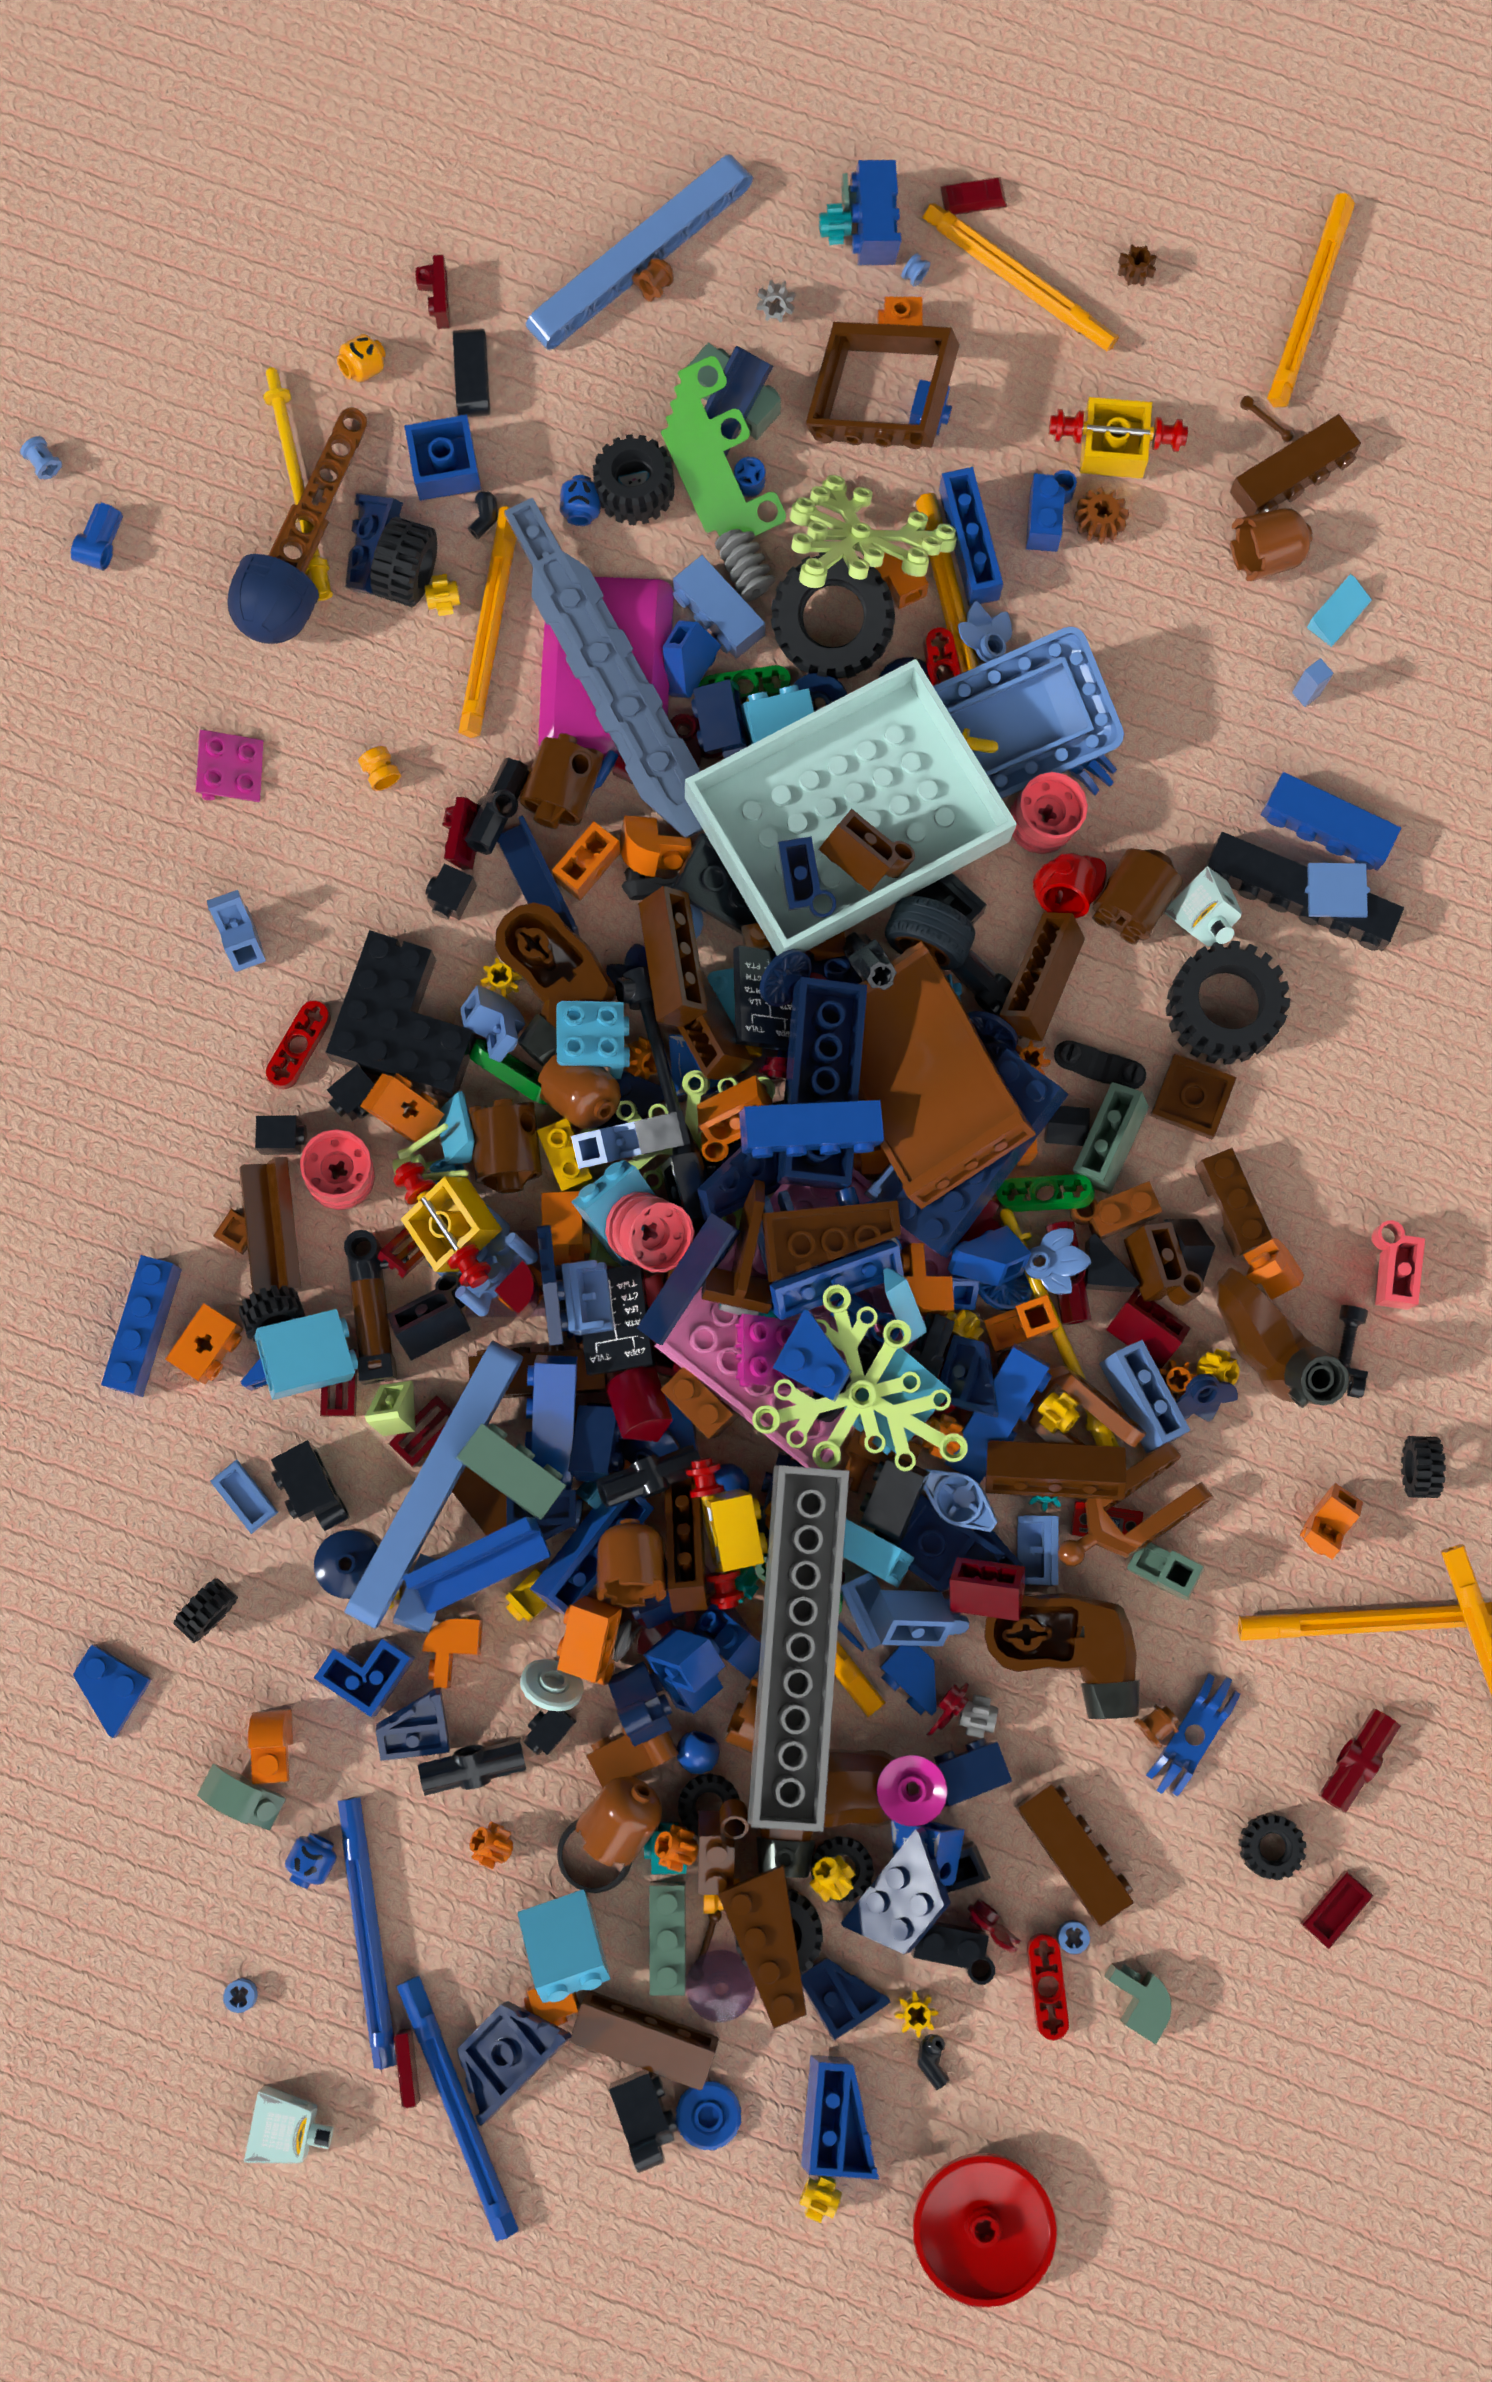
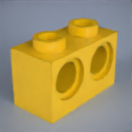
M566 1118L537 1130L562 1192L581 1191L585 1186L595 1182L589 1167L578 1168L571 1138L575 1133Z

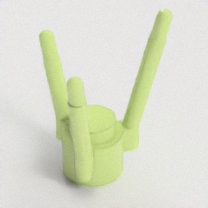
M442 1124L411 1146L397 1151L399 1158L394 1159L392 1164L394 1174L396 1175L398 1167L409 1161L422 1163L425 1168L424 1173L430 1170V1166L438 1160L425 1163L422 1155H415L414 1152L447 1130L448 1124ZM455 1170L429 1174L423 1173L422 1177L424 1180L431 1179L434 1181L441 1180L444 1176L465 1177L468 1176L469 1172L467 1170Z

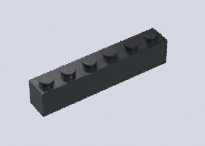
M1225 832L1220 833L1206 863V866L1226 879L1230 887L1237 890L1240 896L1249 900L1259 899L1268 903L1271 909L1277 912L1285 913L1288 911L1299 916V920L1306 924H1319L1328 928L1331 934L1341 938L1350 937L1359 941L1362 947L1373 951L1378 949L1383 951L1391 942L1405 908L1368 893V916L1366 918L1309 917L1308 894L1305 893V888L1308 886V868Z

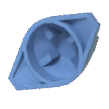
M924 1469L930 1472L924 1490L941 1518L955 1526L988 1532L993 1530L998 1523L994 1510L990 1506L985 1491L976 1480L961 1473Z

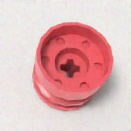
M1049 772L1039 774L1030 780L1009 809L1017 823L1012 836L1018 845L1029 852L1037 854L1053 853L1065 846L1086 819L1088 804L1084 791L1075 780L1061 773ZM1041 814H1043V815L1045 816V822L1041 821V820H1042V815H1041Z
M339 1129L323 1131L311 1138L303 1149L300 1159L302 1178L314 1200L324 1207L334 1210L351 1209L362 1203L371 1193L375 1181L373 1162L364 1142L353 1133ZM341 1168H344L346 1176H339L336 1180L333 1171L339 1172Z
M633 1192L623 1196L612 1206L606 1219L605 1234L609 1246L618 1256L650 1272H667L676 1268L693 1242L694 1228L691 1218L683 1208L649 1192Z

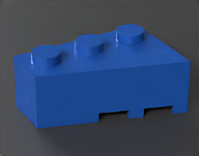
M810 2056L801 2166L809 2175L879 2179L871 2150V2140L864 2119V2109L855 2068L845 2057Z

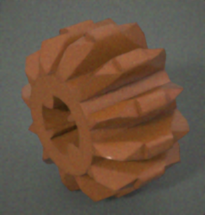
M1103 487L1098 489L1097 495L1089 490L1085 495V499L1078 501L1076 506L1078 511L1075 512L1074 522L1079 523L1078 533L1088 532V542L1093 537H1098L1100 545L1105 542L1106 537L1114 541L1117 539L1118 532L1122 533L1127 525L1125 520L1128 519L1129 511L1124 508L1125 498L1115 499V490L1111 491L1109 495L1105 494Z

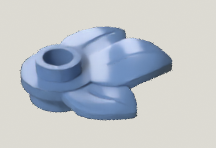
M975 601L967 612V622L958 624L961 639L967 646L976 650L981 660L989 662L1004 655L1006 642L1012 636L1011 620L1007 611L991 618L980 603Z
M1059 1228L1047 1233L1043 1237L1040 1246L1029 1250L1031 1256L1024 1267L1026 1273L1031 1278L1041 1280L1044 1287L1054 1294H1070L1072 1292L1070 1277L1082 1272L1091 1264L1090 1257L1084 1251L1071 1246L1074 1237L1072 1229ZM1043 1257L1046 1259V1263L1042 1267H1036L1034 1265L1036 1258Z

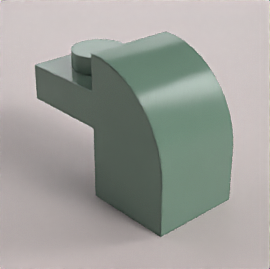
M1150 1543L1134 1553L1127 1570L1176 1597L1189 1600L1204 1571V1566L1173 1550L1170 1553Z
M214 1763L197 1794L206 1804L224 1815L246 1825L251 1823L269 1831L286 1800L281 1794L252 1784L243 1775Z
M1111 1964L1104 1977L1134 1996L1120 2021L1156 2045L1171 2016V1999L1166 1987L1149 1971L1142 1983H1140L1139 1979L1142 1975L1127 1965L1123 1964L1118 1969Z

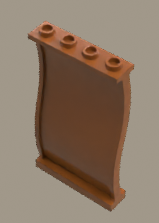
M922 941L915 946L909 947L902 955L891 961L897 973L893 979L894 984L888 989L872 988L867 981L858 983L867 985L858 1098L860 1101H881L884 1141L881 1143V1146L901 1180L907 1197L921 1209L1036 1135L1032 1125L1025 1118L1001 1078L961 1001L937 963L935 955Z

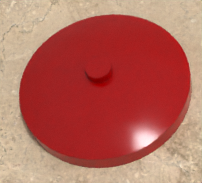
M973 2153L949 2161L928 2179L915 2205L912 2233L920 2264L926 2275L938 2289L952 2299L966 2305L998 2307L1022 2298L1034 2289L1044 2277L1054 2256L1057 2225L1053 2206L1047 2193L1038 2179L1028 2169L1005 2156L992 2153Z

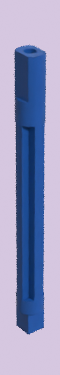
M357 1797L339 1800L338 1808L374 2069H384L396 2066L397 2060L367 1837L365 1835L361 1798Z
M415 1976L396 1987L418 2043H420L483 2204V2209L495 2240L507 2239L518 2232L519 2228L501 2188L420 1976Z

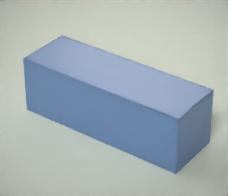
M1320 658L1305 669L1292 693L1306 707L1321 695L1334 673Z

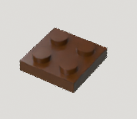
M1174 1054L1150 1116L1213 1140L1237 1077Z

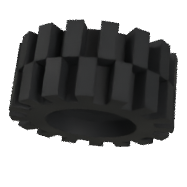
M274 1285L267 1291L265 1288L259 1289V1294L253 1292L249 1295L250 1299H244L242 1301L243 1305L239 1307V1314L249 1339L253 1338V1341H255L254 1336L257 1328L306 1316L297 1291L295 1292V1289L292 1287L288 1289L286 1285H282L280 1289L277 1288V1285Z
M1408 1436L1404 1442L1405 1447L1402 1450L1404 1457L1401 1458V1463H1403L1401 1475H1404L1402 1483L1405 1485V1493L1410 1498L1440 1497L1444 1489L1442 1483H1445L1444 1471H1446V1465H1444L1445 1453H1442L1444 1447L1441 1444L1440 1438Z
M215 1578L207 1583L204 1588H201L195 1597L193 1596L189 1600L190 1602L177 1614L173 1624L193 1643H196L218 1625L217 1623L232 1609L238 1597L222 1581Z
M707 1773L696 1776L686 1784L679 1796L678 1813L681 1822L689 1831L694 1832L697 1836L699 1814L696 1811V1801L700 1795L706 1792H713L721 1798L723 1803L730 1799L740 1800L734 1785L721 1775Z
M1262 1814L1257 1816L1255 1820L1251 1819L1247 1823L1249 1826L1246 1829H1242L1241 1834H1243L1242 1840H1239V1846L1242 1849L1240 1856L1245 1860L1246 1863L1244 1864L1253 1873L1269 1880H1283V1877L1289 1878L1293 1876V1871L1300 1870L1302 1867L1300 1862L1306 1858V1854L1303 1852L1307 1846L1306 1841L1302 1839V1836H1304L1302 1831L1297 1829L1294 1822L1275 1814ZM1269 1833L1279 1834L1285 1842L1284 1854L1281 1858L1274 1861L1265 1859L1260 1852V1842Z
M835 1836V1838L825 1840L821 1846L817 1847L812 1857L810 1869L814 1868L815 1864L823 1859V1857L835 1858L838 1855L850 1857L856 1866L855 1875L851 1879L853 1889L842 1900L835 1901L843 1903V1901L851 1902L855 1898L861 1897L871 1885L872 1876H874L873 1861L868 1850L859 1841L848 1836ZM811 1870L812 1879H815V1877L813 1876V1871Z

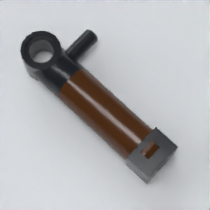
M357 1230L347 1236L344 1242V1250L348 1259L357 1336L359 1381L366 1385L398 1380L395 1357L392 1354L382 1270L389 1268V1262L386 1260L381 1262L377 1258L382 1247L372 1233L366 1230ZM363 1241L370 1242V1252L363 1257L357 1256L355 1253L356 1246ZM407 1256L402 1262L406 1263L409 1257Z

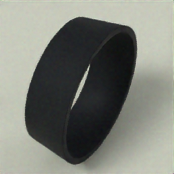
M577 1820L566 1828L558 1844L557 1859L563 1876L571 1885L579 1890L584 1889L585 1892L601 1893L611 1890L624 1880L632 1863L629 1866H623L622 1871L613 1882L600 1888H587L574 1882L567 1874L562 1859L564 1844L570 1834L576 1830Z

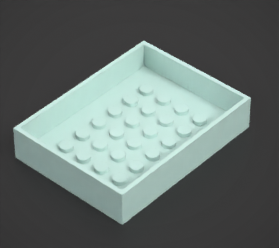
M917 659L685 779V800L777 956L791 949L805 952L1010 842L1017 825ZM851 808L893 843L895 841H903L909 844L915 852L914 861L900 877L891 878L884 875L871 892L858 884L851 876L818 850ZM812 836L820 889L831 892L836 899V908L830 916L818 918L810 912L809 907L788 911L777 846L778 842ZM818 895L813 900V907L818 913L825 914L831 910L832 902L828 896Z

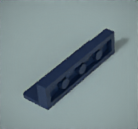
M736 346L723 370L727 379L726 386L712 393L704 407L709 420L731 409L740 410L744 420H746L773 366L743 348ZM727 418L721 424V433L727 439H735L741 430L739 421L734 418ZM731 448L723 451L725 456H727Z
M522 815L518 817L520 825L501 833L497 841L527 904L535 902L549 906L580 937L578 927Z
M711 1213L637 1326V1329L657 1344L663 1345L712 1268H717L741 1231Z

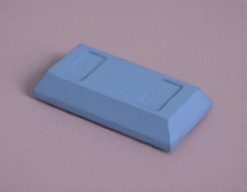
M238 1460L234 1461L210 1481L251 1534L278 1513Z

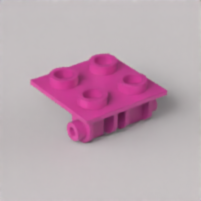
M200 729L196 792L202 794V799L209 801L215 800V795L260 802L264 740Z
M741 1314L739 1323L736 1324L737 1343H741L736 1344V1349L741 1350V1354H737L736 1359L742 1360V1362L737 1363L738 1375H736V1380H739L740 1387H753V1384L774 1387L779 1380L787 1379L797 1389L796 1380L773 1368L797 1321ZM786 1383L779 1386L780 1388L791 1389V1386Z

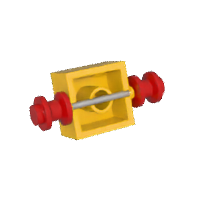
M1089 397L1085 413L1084 411H1078L1075 417L1065 416L1063 409H1058L1056 415H1051L1049 435H1054V442H1060L1063 436H1071L1075 444H1080L1082 437L1081 474L1142 479L1148 464L1150 441H1152V450H1158L1161 444L1171 445L1173 452H1179L1180 446H1186L1188 426H1183L1182 419H1176L1173 425H1167L1163 423L1162 417H1156L1154 427H1151L1152 402Z
M409 1161L397 1168L393 1182L398 1188H406L408 1192L405 1194L404 1199L409 1205H415L401 1218V1221L435 1272L461 1271L462 1275L459 1278V1282L465 1287L471 1286V1288H476L485 1283L489 1278L487 1274L490 1272L491 1267L488 1262L479 1263L476 1256L502 1231V1228L467 1177L444 1176L435 1184L433 1180H424L422 1177L425 1171L422 1163Z
M711 1457L691 1461L692 1467L686 1469V1475L694 1477L696 1486L690 1491V1497L701 1498L712 1562L717 1567L715 1572L706 1575V1581L714 1583L716 1592L710 1597V1603L718 1604L719 1609L733 1608L739 1606L738 1600L745 1597L744 1591L736 1589L734 1580L741 1575L740 1568L764 1564L763 1554L768 1553L764 1533H759L756 1521L761 1519L760 1505L757 1498L752 1499V1494L742 1489L724 1492V1485L716 1483L714 1474L721 1469L720 1463H712Z

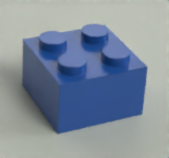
M467 414L404 425L419 501L482 490Z

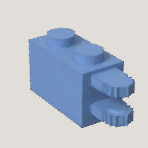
M880 1590L869 1612V1617L881 1645L943 1646L948 1635H961L970 1628V1622L966 1616H959L961 1613L950 1611V1599H944L941 1592Z

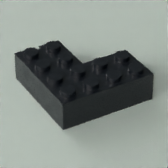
M369 930L325 1053L332 1062L351 1068L358 1064L364 1072L379 1077L382 1073L393 1077L397 1073L409 1080L414 1088L450 1099L461 1087L470 1061L469 1053L477 1039L473 1030L418 1013L436 963V958L431 949L403 941L401 947L398 939Z

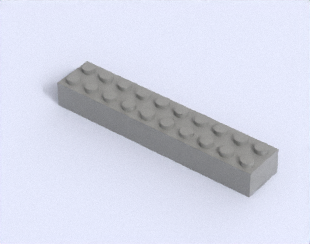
M774 1466L748 1808V1823L751 1827L823 1832L849 1471Z

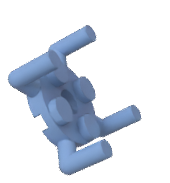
M487 1204L486 1206L502 1228V1231L476 1256L479 1263L488 1262L491 1270L487 1274L489 1278L485 1283L476 1288L461 1285L455 1292V1296L481 1317L488 1314L491 1300L498 1296L494 1290L523 1260L526 1265H529L538 1260L537 1252L514 1232L509 1234L510 1225ZM459 1271V1272H436V1273L439 1274L441 1277H442L443 1275H445V1274H448V1273L457 1274V1275L459 1276V1278H460V1276L462 1275L461 1271Z

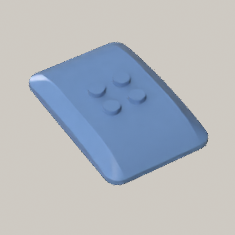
M1070 626L1060 629L933 686L961 733L964 728L970 729V737L994 740L998 743V750L995 753L973 751L1001 799L1022 791L1027 783L1039 774L1066 772L1115 750L1123 742V727L1087 638L1077 627Z

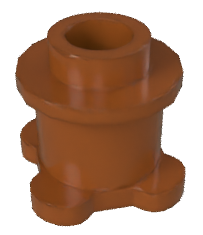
M652 258L648 262V268L644 269L640 274L635 273L632 276V281L639 287L644 298L651 302L655 297L660 298L664 294L663 288L670 286L674 282L673 270L665 260Z
M1156 1704L1154 1706L1155 1710L1143 1720L1137 1718L1134 1720V1723L1149 1742L1159 1750L1163 1747L1160 1743L1172 1732H1178L1175 1725L1180 1721L1168 1706L1165 1705L1161 1709Z

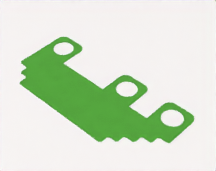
M709 356L678 371L681 383L674 387L677 398L670 402L673 413L666 417L668 428L662 430L661 434L705 532L710 533L716 530L720 537L723 533L730 530L740 529L743 532L752 531L756 536L782 524L786 519V513L778 495L774 492H768L746 503L723 452L749 438L750 431L741 411L731 409L709 420L700 400L726 386L727 379L718 359L714 356ZM709 365L717 370L718 380L712 387H704L698 381V371L703 366ZM727 418H734L741 425V433L735 439H727L721 433V424ZM764 501H771L777 506V517L771 522H764L758 517V506Z

